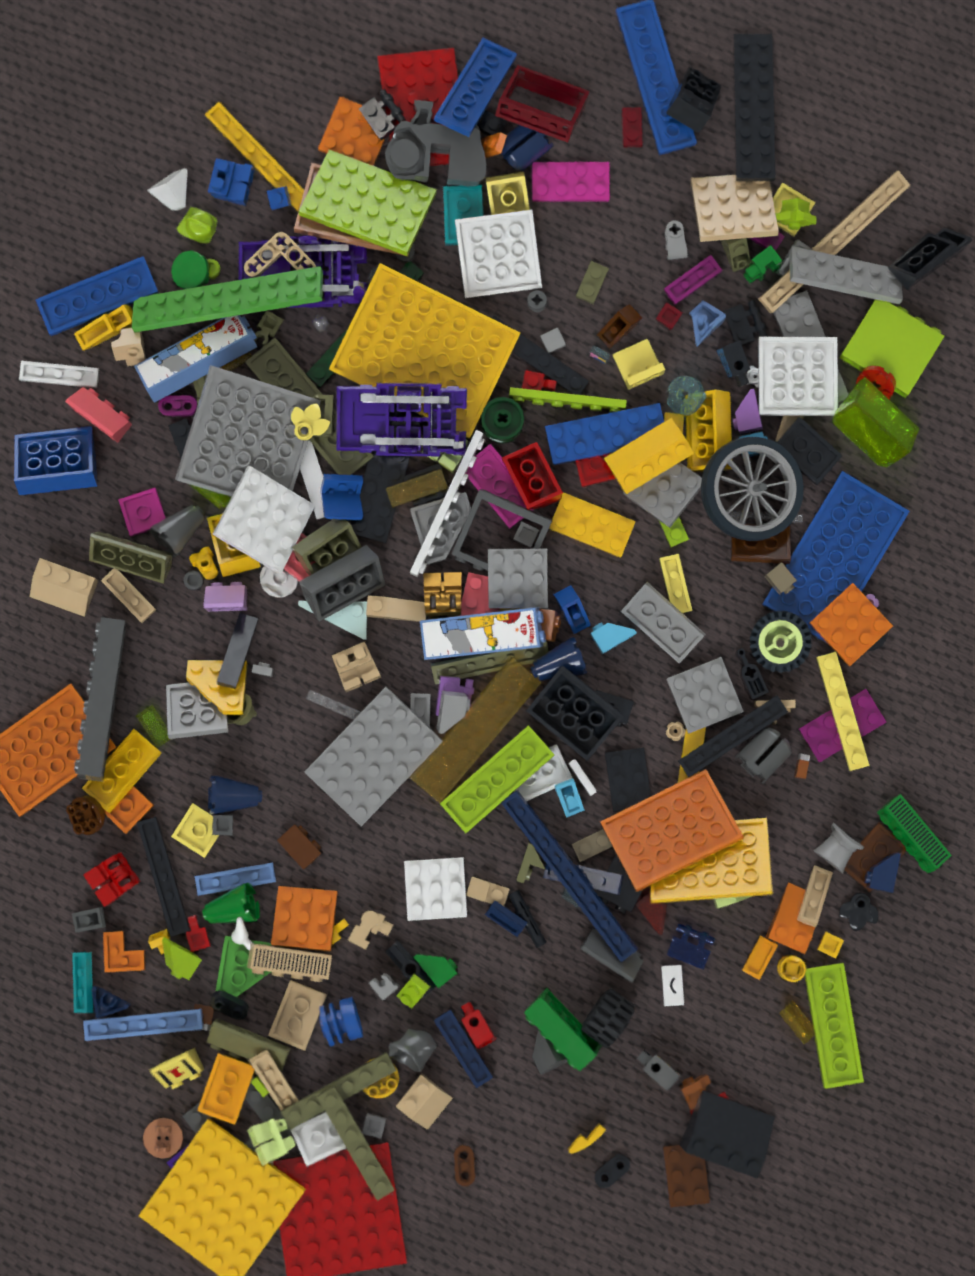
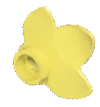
M312 404L304 411L299 407L293 409L291 420L295 425L294 431L298 439L309 440L313 435H322L328 429L330 421L320 419L321 410L318 404ZM302 427L308 428L307 434H302Z

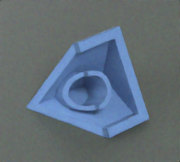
M704 300L689 313L693 320L696 346L698 347L726 318L725 313Z

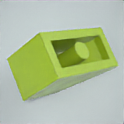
M164 937L162 943L165 962L172 970L171 974L178 979L184 977L190 980L202 959L190 950Z

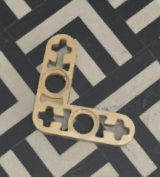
M278 232L244 264V271L250 278L259 277L281 255L296 270L304 269L301 265L302 262L308 267H316V265L286 233ZM278 238H286L284 241L290 247L287 251L283 245L280 244L278 246ZM264 251H272L273 256L270 260L262 258ZM292 251L300 252V258L297 261L290 259L289 256ZM259 257L260 261L265 265L262 267V265L259 264L256 267V269L258 270L256 273H254L253 271L249 273V271L251 270L249 266H256L259 263L256 259Z

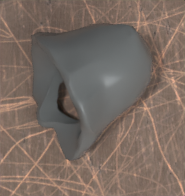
M408 1029L400 1040L389 1044L388 1055L391 1059L407 1065L418 1073L422 1072L425 1063L433 1054L437 1045L432 1036L426 1031Z

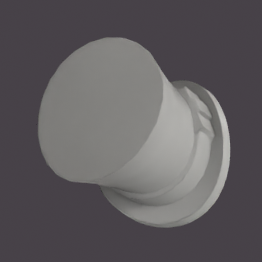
M833 823L831 825V836L813 851L843 874L853 852L857 849L863 850L864 846L850 838L840 827Z

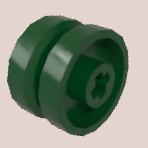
M506 397L495 398L488 402L483 409L481 415L482 430L486 437L493 442L499 444L510 443L517 439L522 432L524 426L523 410L513 399ZM505 419L506 423H504L503 421L499 423V420Z

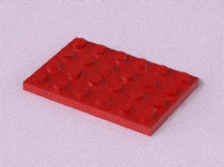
M454 48L378 56L381 88L393 96L396 106L400 107L404 112L403 116L406 118V121L411 122L416 114L414 101L421 100L433 102L430 124H440L434 121L435 115L458 79ZM387 106L385 108V112L389 116L391 114V110ZM398 120L393 122L395 127L399 124ZM394 132L389 135V142L391 141ZM430 153V166L448 164L449 155Z

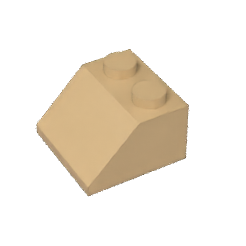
M421 1073L397 1103L396 1107L410 1119L428 1130L452 1100V1097Z

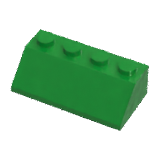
M548 988L524 1012L527 1021L532 1025L535 1024L540 1029V1034L554 1044V1049L567 1058V1062L572 1068H577L581 1071L597 1056L602 1045L581 1031L582 1024Z

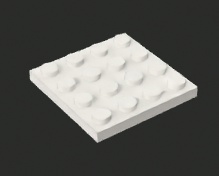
M532 210L455 220L465 298L542 288Z
M759 337V414L764 416H837V337Z
M247 466L212 535L280 574L293 551L291 547L296 545L315 505L255 468Z

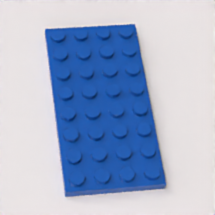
M842 471L792 553L790 564L785 565L797 580L793 583L795 588L787 594L782 592L779 595L772 587L762 605L773 612L787 611L801 617L808 625L811 634L827 643L809 623L852 583L862 592L910 511Z

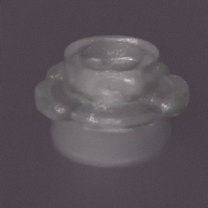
M317 314L316 318L312 320L314 326L320 333L324 330L327 331L329 322L324 315L320 317Z

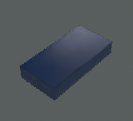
M495 900L485 913L488 918L516 937H518L527 924L526 921Z

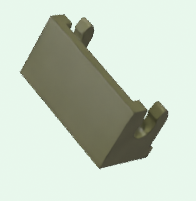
M314 395V399L321 400L319 406L321 410L320 419L330 421V425L322 435L313 436L333 437L334 396Z

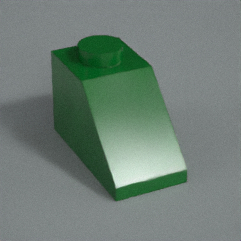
M416 954L414 956L415 960L438 988L457 974L455 969L458 966L451 958L447 960L443 956Z

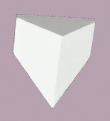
M187 169L173 172L147 191L171 210L185 208Z

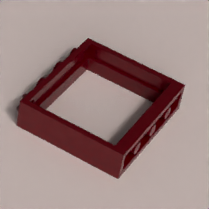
M517 65L499 99L495 116L569 142L586 106L590 91ZM519 86L574 106L577 109L571 121L510 98L516 87Z

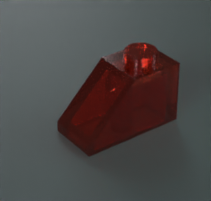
M650 891L638 900L635 905L660 936L664 931L667 905L664 902L652 903Z

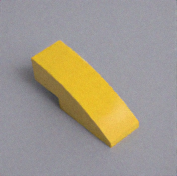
M122 305L113 312L102 315L74 333L82 350L85 351L121 333V329L131 328L133 310L130 305Z

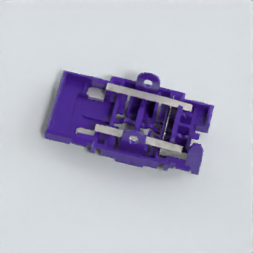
M377 382V386L374 387L372 385L337 386L336 451H360V453L376 451V455L441 456V452L465 455L466 431H456V408L467 409V388H459V386H447L446 388L442 387V383ZM394 386H398L397 396H394ZM422 387H424V396H422ZM394 403H397L398 412H406V417H389V412H394ZM422 403H424V413H428V417H411V412H420ZM389 421H406V425H397L396 438H394V426L389 425ZM411 421H428V426H423V438H421V426L411 425ZM394 445H396L398 452H394ZM421 445H423V452H418L421 450Z

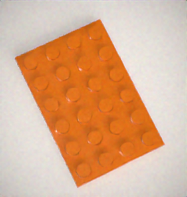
M69 684L0 734V791L19 817L26 814L78 776L74 771L75 760L80 759L77 747L79 739H83L80 728L81 721L86 719V715L83 712L85 701L73 684ZM111 738L109 739L107 755L117 748Z
M706 769L600 822L636 892L744 839L743 834Z

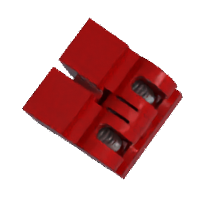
M121 852L111 856L83 874L92 889L101 886L95 894L104 907L112 904L124 893L140 883L138 876L134 873Z

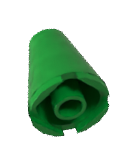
M249 882L243 883L205 904L202 911L204 919L208 920L209 923H236L238 917H241L243 922L257 921L260 918L259 901L255 902L253 894H256L255 889Z

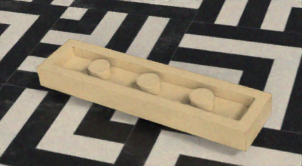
M268 1050L250 1059L251 1065L280 1110L299 1101Z

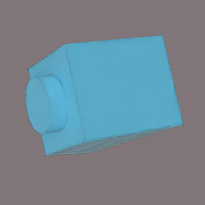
M601 622L592 628L593 632L590 635L600 652L604 654L636 635L637 632L635 629L611 623L603 625Z

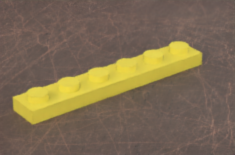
M833 652L816 657L848 769L853 771L867 767L869 762L837 653Z

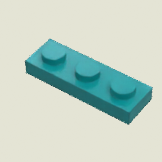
M92 952L72 953L74 1013H92Z

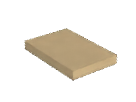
M290 980L268 1036L305 1051L320 1015L319 1006L324 1005L328 994Z

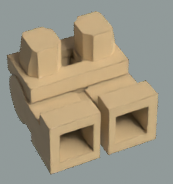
M365 642L332 655L346 693L363 686L360 679H363L364 683L368 684L382 678Z
M367 911L362 915L361 925L355 926L348 941L366 950L370 943L366 940L370 931L374 934H377L379 931L388 936L393 924L384 920L386 916L379 915L374 911Z

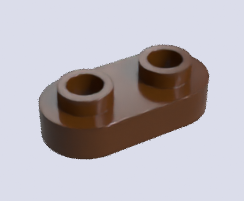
M460 1145L454 1151L455 1179L459 1185L469 1186L475 1180L474 1152L470 1146ZM462 1151L467 1152V1158H461L460 1153ZM463 1172L469 1173L467 1179L462 1178L461 1174Z

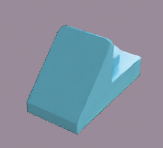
M573 778L555 785V790L566 818L584 811Z

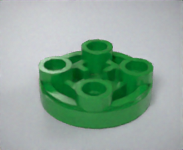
M185 251L176 257L172 264L171 273L174 282L179 287L190 289L201 287L209 282V264L204 255L195 251Z

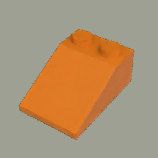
M788 882L766 938L805 954L815 927L797 921L806 890Z

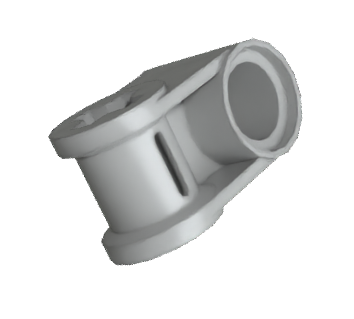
M671 221L665 230L666 250H668L667 259L687 258V245L683 225L679 221ZM672 227H675V230H679L676 235L671 231Z

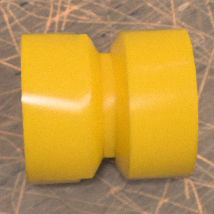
M785 955L778 961L777 971L783 979L797 982L804 977L806 966L799 957Z

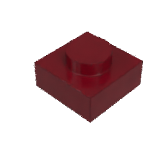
M666 302L656 321L672 330L683 312Z

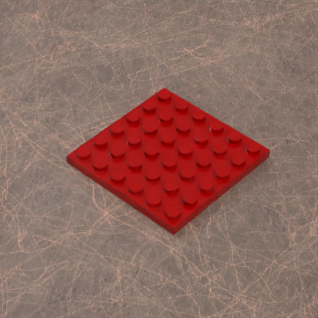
M389 1142L369 1145L394 1187L393 1192L379 1200H376L347 1149H343L310 1166H306L302 1156L271 1161L273 1166L306 1189L279 1226L287 1276H334L407 1264Z

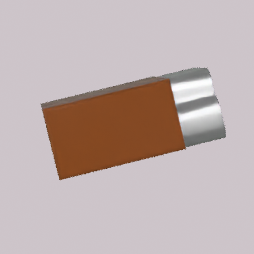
M798 754L794 773L795 778L806 779L810 755Z

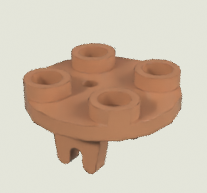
M159 1118L152 1121L144 1131V1146L154 1157L168 1158L179 1151L183 1142V1132L180 1125L168 1118Z

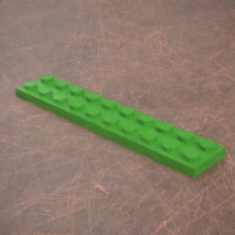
M319 266L140 297L134 301L132 329L135 333L321 302L323 270Z

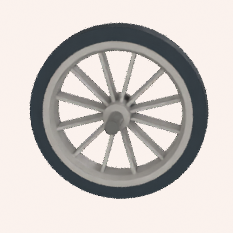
M761 437L735 439L718 449L704 469L701 480L703 506L711 521L727 535L747 541L768 539L786 529L799 512L803 499L801 471L793 456L783 446L772 440ZM748 452L760 453L754 475H752ZM741 453L747 478L731 460ZM766 456L775 465L758 480ZM727 464L742 480V483L721 476ZM777 468L780 469L784 481L768 485L762 483ZM719 480L740 486V490L719 495ZM785 483L784 498L765 491L769 486ZM740 493L742 496L725 510L720 496ZM761 494L783 502L778 513L771 508ZM746 499L740 521L738 522L729 513ZM751 501L756 526L744 524ZM758 501L773 517L764 524H762Z

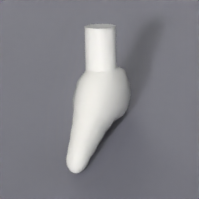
M238 917L235 930L231 934L232 940L239 945L243 944L250 951V945L253 942L248 938V932L243 919Z

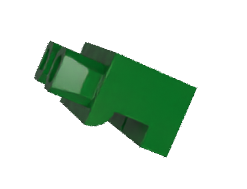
M770 245L751 260L743 276L749 284L757 279L762 281L766 270L770 268L772 272H775L783 260Z

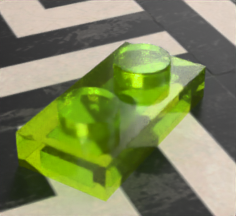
M153 705L136 715L157 748L171 740L168 737L167 725Z

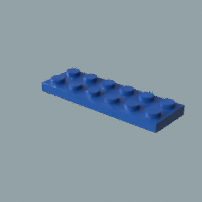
M482 38L436 113L434 121L470 137L516 60L517 54Z
M144 256L35 300L49 335L53 336L101 317L104 314L111 313L122 305H131L140 297L158 294L159 292Z
M660 403L545 426L552 464L557 465L615 452L664 422Z

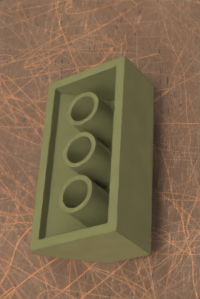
M101 532L91 533L89 561L164 584L172 566L173 554L153 549L146 545H140L127 539L114 537L110 534Z
M219 1018L213 1021L207 1040L211 1044V1048L218 1051L225 1049L229 1051L230 1056L239 1059L240 1056L247 1058L248 1063H250L251 1058L268 1050L280 1071L283 1070L291 1050L288 1046Z

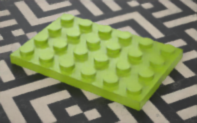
M329 150L300 207L299 216L407 256L437 190L412 180L397 179L391 172Z

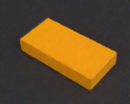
M760 935L742 971L760 980L778 945Z

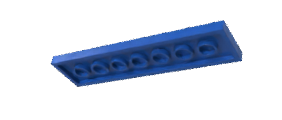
M646 0L617 8L616 15L659 155L696 145L697 142L693 130L666 114L679 83L654 1Z

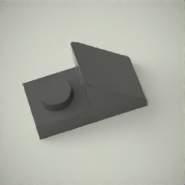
M103 907L72 913L75 933L106 927Z

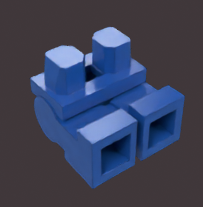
M216 158L208 193L214 198L246 206L250 192L249 187H251L255 172L253 166L249 164H236L235 162Z

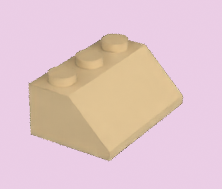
M40 558L33 574L30 597L85 617L99 580Z

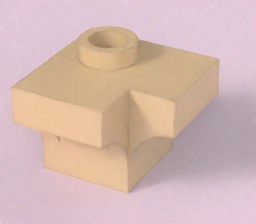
M132 328L121 329L120 337L116 341L111 342L115 360H126L127 366L137 365L146 360L142 332L134 333Z

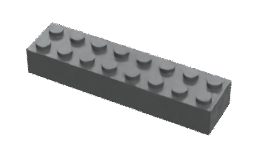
M101 617V622L96 624L95 634L98 641L93 643L92 649L95 661L90 663L89 673L92 676V680H88L86 689L89 700L84 702L83 712L86 715V719L81 721L80 728L83 739H79L77 747L80 759L75 760L74 771L79 779L103 782L126 633L125 620Z

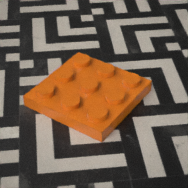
M340 97L318 150L326 154L329 150L374 166L385 139L381 141L360 112L359 108L363 105Z
M853 583L809 623L848 666H851L893 627Z
M278 886L271 945L331 951L338 892Z

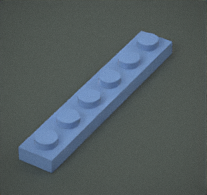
M202 1009L83 1021L85 1041L204 1029Z

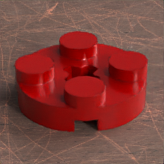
M868 366L859 374L856 380V387L863 401L883 403L889 401L896 389V381L891 373L888 374L884 371L883 367ZM873 381H875L876 384H878V385H880V386H879V387L873 386Z

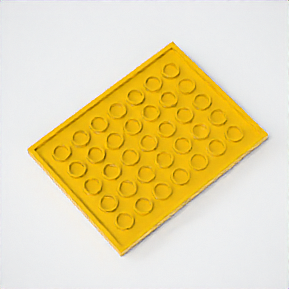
M380 263L329 370L356 384L372 385V387L377 386V382L442 383V387L446 388L447 386L467 388V409L456 408V431H466V437L470 439L518 340L520 332ZM394 386V396H397L398 386ZM422 387V396H424V387ZM422 403L421 411L416 413L428 417V413H424V403Z

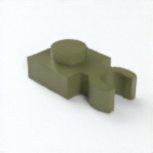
M268 310L257 325V329L261 331L255 333L257 338L262 337L264 339L263 347L268 343V335L274 338L284 319Z

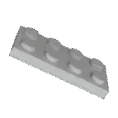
M648 582L621 610L626 617L679 664L706 635Z

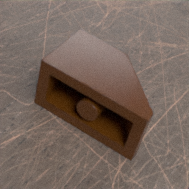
M629 304L619 310L597 336L611 349L641 321L642 317Z

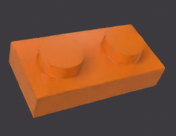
M500 132L484 137L481 140L485 158L501 154L507 135Z

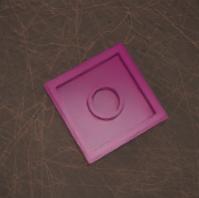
M156 488L118 500L130 537L150 531L152 525L166 518Z

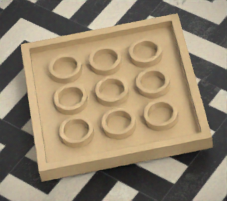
M736 175L691 178L700 242L778 236L779 230L770 181H736Z

